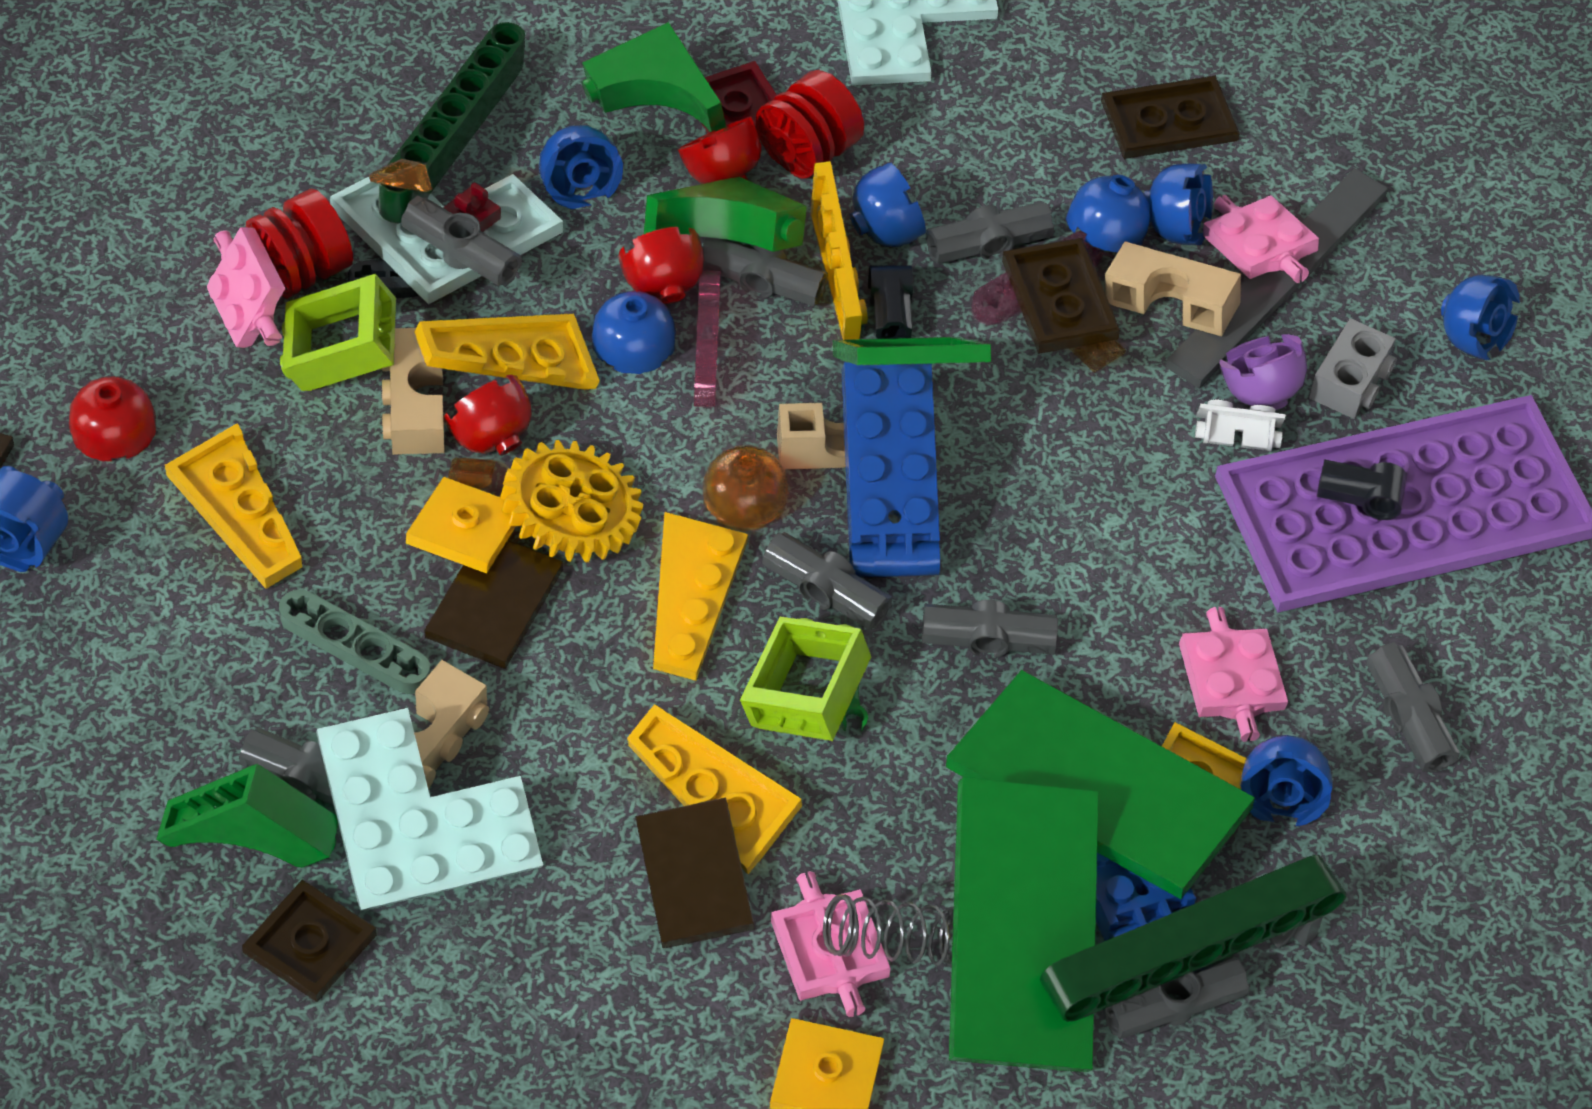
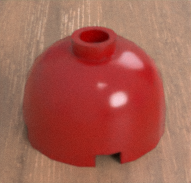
M751 116L727 125L728 127L718 131L714 130L678 149L686 169L694 179L701 184L735 177L748 180L746 174L757 166L761 157V142Z
M668 227L654 230L633 239L634 248L626 253L623 246L619 250L618 255L627 283L635 291L646 292L656 296L665 304L675 303L685 298V292L696 285L703 271L704 253L699 234L692 228H689L690 235L680 234L678 227Z
M507 375L506 377L510 383L500 386L496 379L486 383L454 405L458 413L453 418L448 413L443 416L444 423L461 446L471 452L488 454L497 450L499 455L503 456L522 444L519 436L528 429L532 411L529 396L517 375Z
M105 376L90 381L75 396L70 405L69 431L76 448L88 457L100 461H112V458L124 456L128 459L138 455L151 443L156 434V413L147 392L136 383L119 376Z

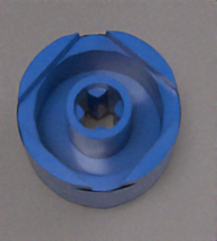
M3 466L0 469V565L18 572H26L30 566L35 565L36 568L43 562L66 529L68 513L62 502L64 493L57 484L51 481L42 482L29 474L19 472L11 466Z

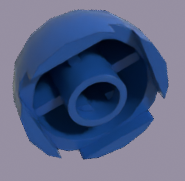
M587 125L568 126L558 130L547 140L540 153L539 172L544 187L553 200L566 208L576 209L591 205L583 200L604 195L609 198L614 194L622 180L623 162L615 144L602 131ZM593 185V188L585 196L574 194L576 187L586 188Z
M889 162L883 166H878L862 176L855 186L852 197L855 211L850 213L849 217L854 229L860 236L866 233L874 243L885 247H900L926 233V226L918 202L911 203L906 193L910 189L909 184L892 163Z
M1188 163L1165 168L1154 179L1151 189L1144 192L1150 204L1151 225L1158 235L1168 242L1181 245H1202L1205 237L1203 233H1198L1203 217L1211 219L1213 210L1211 175L1202 174V171L1207 168L1206 164Z
M1123 175L1097 177L1091 179L1078 189L1071 202L1066 221L1074 234L1077 227L1087 234L1084 241L1105 251L1119 252L1124 242L1142 246L1151 218L1150 204L1144 193L1130 178Z
M1477 275L1463 280L1453 289L1451 294L1445 297L1441 306L1443 325L1448 340L1460 351L1470 356L1491 360L1487 353L1495 344H1497L1499 351H1501L1510 341L1515 330L1518 316L1511 314L1512 301L1520 303L1517 285L1509 279L1493 275ZM1480 332L1490 335L1491 342L1481 345L1475 337L1476 333Z
M641 291L619 293L608 299L595 315L592 346L596 356L602 362L604 360L607 364L614 366L616 371L631 374L653 371L662 366V362L674 352L676 338L675 323L670 310L656 296Z
M1283 735L1271 737L1254 748L1246 758L1240 786L1242 791L1255 797L1253 809L1250 811L1254 817L1274 822L1271 814L1298 818L1295 826H1302L1318 819L1329 807L1333 780L1328 759L1313 743L1302 737ZM1270 799L1280 806L1291 807L1288 810L1273 808Z

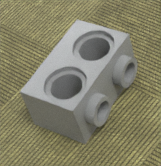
M1350 318L1316 372L1309 399L1353 419L1357 417L1362 407L1370 409L1380 389V386L1376 385L1380 378L1387 380L1396 364L1397 358L1391 355L1396 338Z

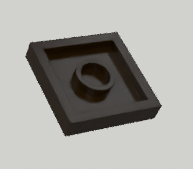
M302 879L242 945V950L245 955L318 1002L377 936L376 927Z

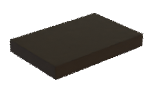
M1216 75L1105 92L1101 96L1103 108L1124 159L1239 140V130Z
M1083 238L1003 251V265L1038 354L1119 339V326Z
M507 540L487 574L465 565L462 566L424 629L425 638L506 669L562 573L563 561Z
M726 797L635 816L662 948L755 930Z

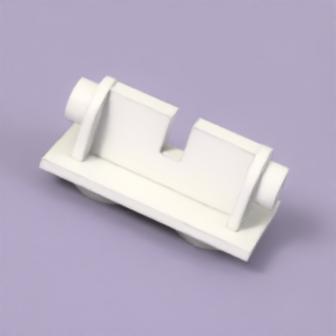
M1210 400L1208 404H1200L1196 417L1205 418V422L1197 421L1195 438H1202L1203 443L1233 446L1235 431L1243 432L1241 448L1271 452L1272 448H1280L1282 432L1274 430L1275 427L1281 428L1286 414L1275 413L1276 409L1270 406L1253 405L1248 410L1233 408V403L1229 401Z

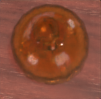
M737 445L726 449L710 462L702 485L703 505L707 511L709 510L717 518L716 521L725 527L739 531L764 528L766 523L773 521L776 517L778 519L784 513L788 503L789 491L786 471L779 460L764 448L753 445Z

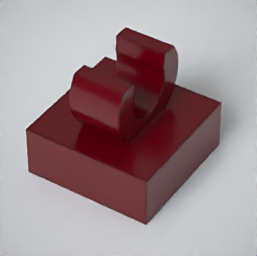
M475 182L463 193L457 194L455 199L443 207L452 214L467 213L473 215L479 221L480 231L482 232L501 219V207L488 199V191Z

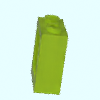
M373 274L286 302L285 321L282 323V333L284 336L283 354L280 356V366L283 374L288 379H291L301 391H311L394 365L396 297L380 278ZM359 315L357 338L311 352L312 329Z
M780 616L740 699L750 725L763 730L833 741L871 659L862 630L847 624L834 625L814 622L807 618L794 619ZM797 654L839 661L822 698L780 691Z

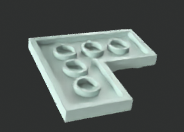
M837 0L852 85L931 81L932 72L922 23L997 19L998 16L996 0Z
M384 169L330 196V203L338 216L428 304L482 276L470 268L455 269L450 267L444 261L443 251L402 227V223H393L382 218L379 214V177ZM514 174L485 188L488 191V199L501 207V219L483 233L519 255L563 233V220ZM432 194L429 195V200L442 208L444 207Z
M408 708L317 729L318 742L360 912L543 867L521 776L430 797Z

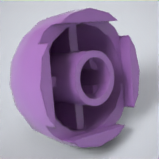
M1283 334L1281 335L1283 342L1272 344L1270 343L1269 336L1245 342L1226 353L1228 362L1221 359L1219 364L1230 392L1240 402L1250 406L1264 405L1273 407L1276 410L1285 407L1288 404L1287 399L1293 397L1303 386L1307 373L1306 354L1302 341L1298 336Z

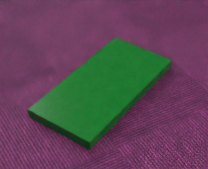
M961 337L833 340V357L855 365L991 362V344Z
M1023 670L1003 690L947 755L946 768L962 777L1098 791L1097 853L1179 899L1185 896L1250 813L1255 799L1250 794Z
M962 777L958 781L949 1061L1060 1071L1089 1072L1093 1070L1094 1014L1073 1022L1063 1020L1041 984L1040 977L1053 963L1095 946L1098 791Z

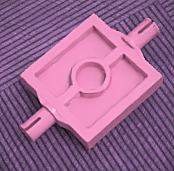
M1222 195V198L1219 196L1215 200L1214 208L1222 216L1203 224V236L1249 279L1267 272L1279 270L1285 271L1296 283H1300V280L1303 282L1309 274L1308 269L1298 261L1302 257L1318 251L1319 238L1273 196H1268L1244 207L1236 206L1226 195Z
M240 227L234 239H232L229 231L218 232L213 240L221 253V262L214 275L211 276L207 289L235 346L238 348L252 346L259 333H261L267 346L278 344L280 339H282V335L274 323L273 315L276 304L283 294L285 287L256 229Z
M1213 607L1206 612L1211 631L1183 633L1179 642L1198 716H1222L1235 719L1238 724L1241 740L1247 742L1249 738L1250 741H1255L1260 737V733L1258 732L1254 717L1263 712L1285 710L1288 704L1267 629H1230L1225 609L1219 607L1217 610L1216 607Z
M809 871L806 878L804 872L796 878L804 900L794 907L771 913V924L798 998L802 1001L828 993H838L844 1005L846 1016L854 1017V1011L858 1016L866 1008L863 1005L857 988L862 984L889 978L891 969L881 943L878 952L873 958L868 959L863 954L861 947L862 928L865 918L869 913L864 901L855 904L859 922V935L853 953L848 957L844 955L834 956L829 953L823 938V920L828 904L836 895H823L815 873ZM861 889L844 893L850 896L853 901L856 898L863 897ZM841 900L837 904L831 923V937L836 950H840L839 928L842 917L848 908L845 900ZM849 914L847 915L843 930V945L848 934ZM871 917L865 937L866 951L869 955L873 953L877 941V931Z

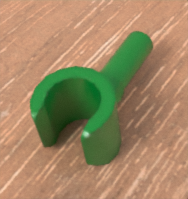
M859 685L840 725L844 731H846V716L854 714L861 718V732L865 729L868 721L867 711L860 706Z

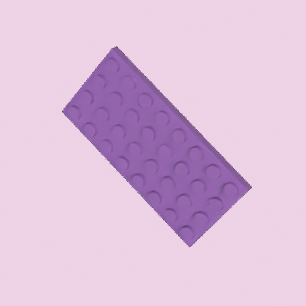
M1532 395L1217 466L1215 478L1277 613L1592 538V509ZM1324 459L1369 469L1374 464L1382 462L1393 463L1403 468L1407 473V481L1400 515L1392 520H1378L1367 515L1362 506L1317 497Z

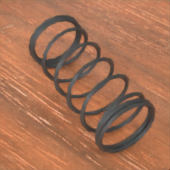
M846 894L836 895L828 904L823 920L825 946L830 954L834 956L844 955L846 957L853 953L858 941L859 922L855 904L864 901L872 906L865 918L861 935L862 951L868 959L876 955L881 943L882 926L877 907L882 904L891 905L895 910L887 922L883 941L884 952L887 959L891 962L899 957L904 944L905 931L900 909L907 906L914 908L917 913L910 923L906 938V953L913 964L921 960L927 945L926 922L922 912L927 909L936 910L939 915L929 935V957L935 966L941 965L944 961L947 966L952 968L948 949L950 938L949 926L953 919L954 906L946 908L942 912L938 906L933 904L925 905L919 909L916 904L908 901L901 903L897 907L893 901L888 899L880 900L874 904L867 897H859L853 901ZM841 900H845L848 908L842 917L839 928L840 950H836L831 937V923L837 904ZM875 912L878 927L877 941L873 953L869 955L865 945L866 929L871 915ZM897 913L900 924V943L897 953L891 957L888 952V935L892 920ZM849 914L848 934L843 945V930L847 915ZM920 916L923 942L918 958L913 959L910 952L911 933L915 921ZM942 918L943 922L939 934L941 959L937 962L933 957L932 944L936 926Z

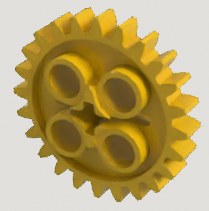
M555 440L552 450L540 442L536 453L526 448L522 459L515 457L511 469L507 470L500 498L505 500L502 511L511 514L509 526H522L519 535L520 539L531 536L535 538L533 545L535 550L545 544L549 546V556L552 558L560 550L565 552L568 562L572 561L575 553H580L586 563L590 561L593 552L604 560L609 549L618 554L623 543L629 544L639 526L643 503L638 501L641 489L631 488L635 477L633 475L621 476L624 464L619 463L611 466L608 463L611 454L605 453L601 457H597L594 455L595 448L593 445H590L584 452L579 450L577 441L572 442L570 449H565L559 440Z

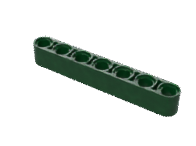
M502 22L494 25L488 31L379 177V214L383 219L393 223H401L402 215L405 213L411 200L416 196L422 198L429 197L517 78L524 65L525 32L519 25Z
M1312 855L1053 963L1042 973L1040 982L1063 1020L1073 1022L1333 912L1344 902L1346 892L1320 855Z

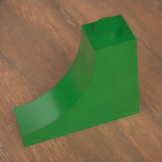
M669 22L582 62L586 79L581 81L584 92L591 103L598 101L605 113L632 106L659 105L675 108L693 116L710 132L726 127L720 100Z
M729 178L647 195L644 234L668 227H678L680 234L690 235L689 228H692L699 234V237L733 240L775 252L803 245L807 206L744 178Z
M255 764L168 800L156 840L170 847L190 843L237 845L267 853L295 867L303 868L330 857L336 845L335 835L338 828V819L335 814L264 767Z

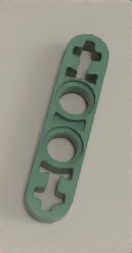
M293 590L285 594L279 602L280 621L288 631L399 692L415 694L416 689L430 674V662L424 654L312 592ZM303 606L307 607L308 615L300 612L296 616H292V608L300 610ZM312 619H314L315 621H317L314 628H313ZM334 625L343 626L349 631L345 637L338 640L326 637L324 632ZM371 645L380 646L386 651L381 658L376 660L364 658L361 652ZM395 655L397 656V664L393 662ZM413 667L418 668V676L412 673L407 678L402 676V668L410 671Z

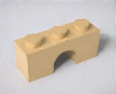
M1124 242L1105 273V294L1109 304L1141 314H1145L1149 305L1159 298H1178L1183 301V326L1222 337L1240 305L1241 274L1148 247Z
M395 328L394 365L382 368L383 372L390 371V379L382 380L383 405H391V413L382 414L383 440L392 439L393 455L445 453L443 395H424L415 391L423 386L443 385V369L426 366L414 333L416 328Z
M822 403L779 404L777 443L780 470L846 468L844 423H835L825 419Z
M443 660L439 662L415 691L416 713L432 723L427 729L414 733L428 789L435 779V770L444 760L450 762L456 757L462 746V738L470 728L477 730L484 723L489 712V706H487V685Z

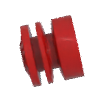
M821 70L808 72L793 83L786 92L779 93L772 101H768L761 106L756 113V128L767 153L778 164L800 179L810 178L814 175V163L829 162L834 156H840L855 145L864 135L865 124L862 112L854 96L841 81L832 74Z
M310 188L288 199L283 204V212L278 208L272 207L264 212V216L258 214L246 221L245 227L256 229L285 287L281 295L284 298L288 299L301 291V288L307 289L313 286L316 275L322 279H327L353 264V251L346 229L328 199L318 190Z

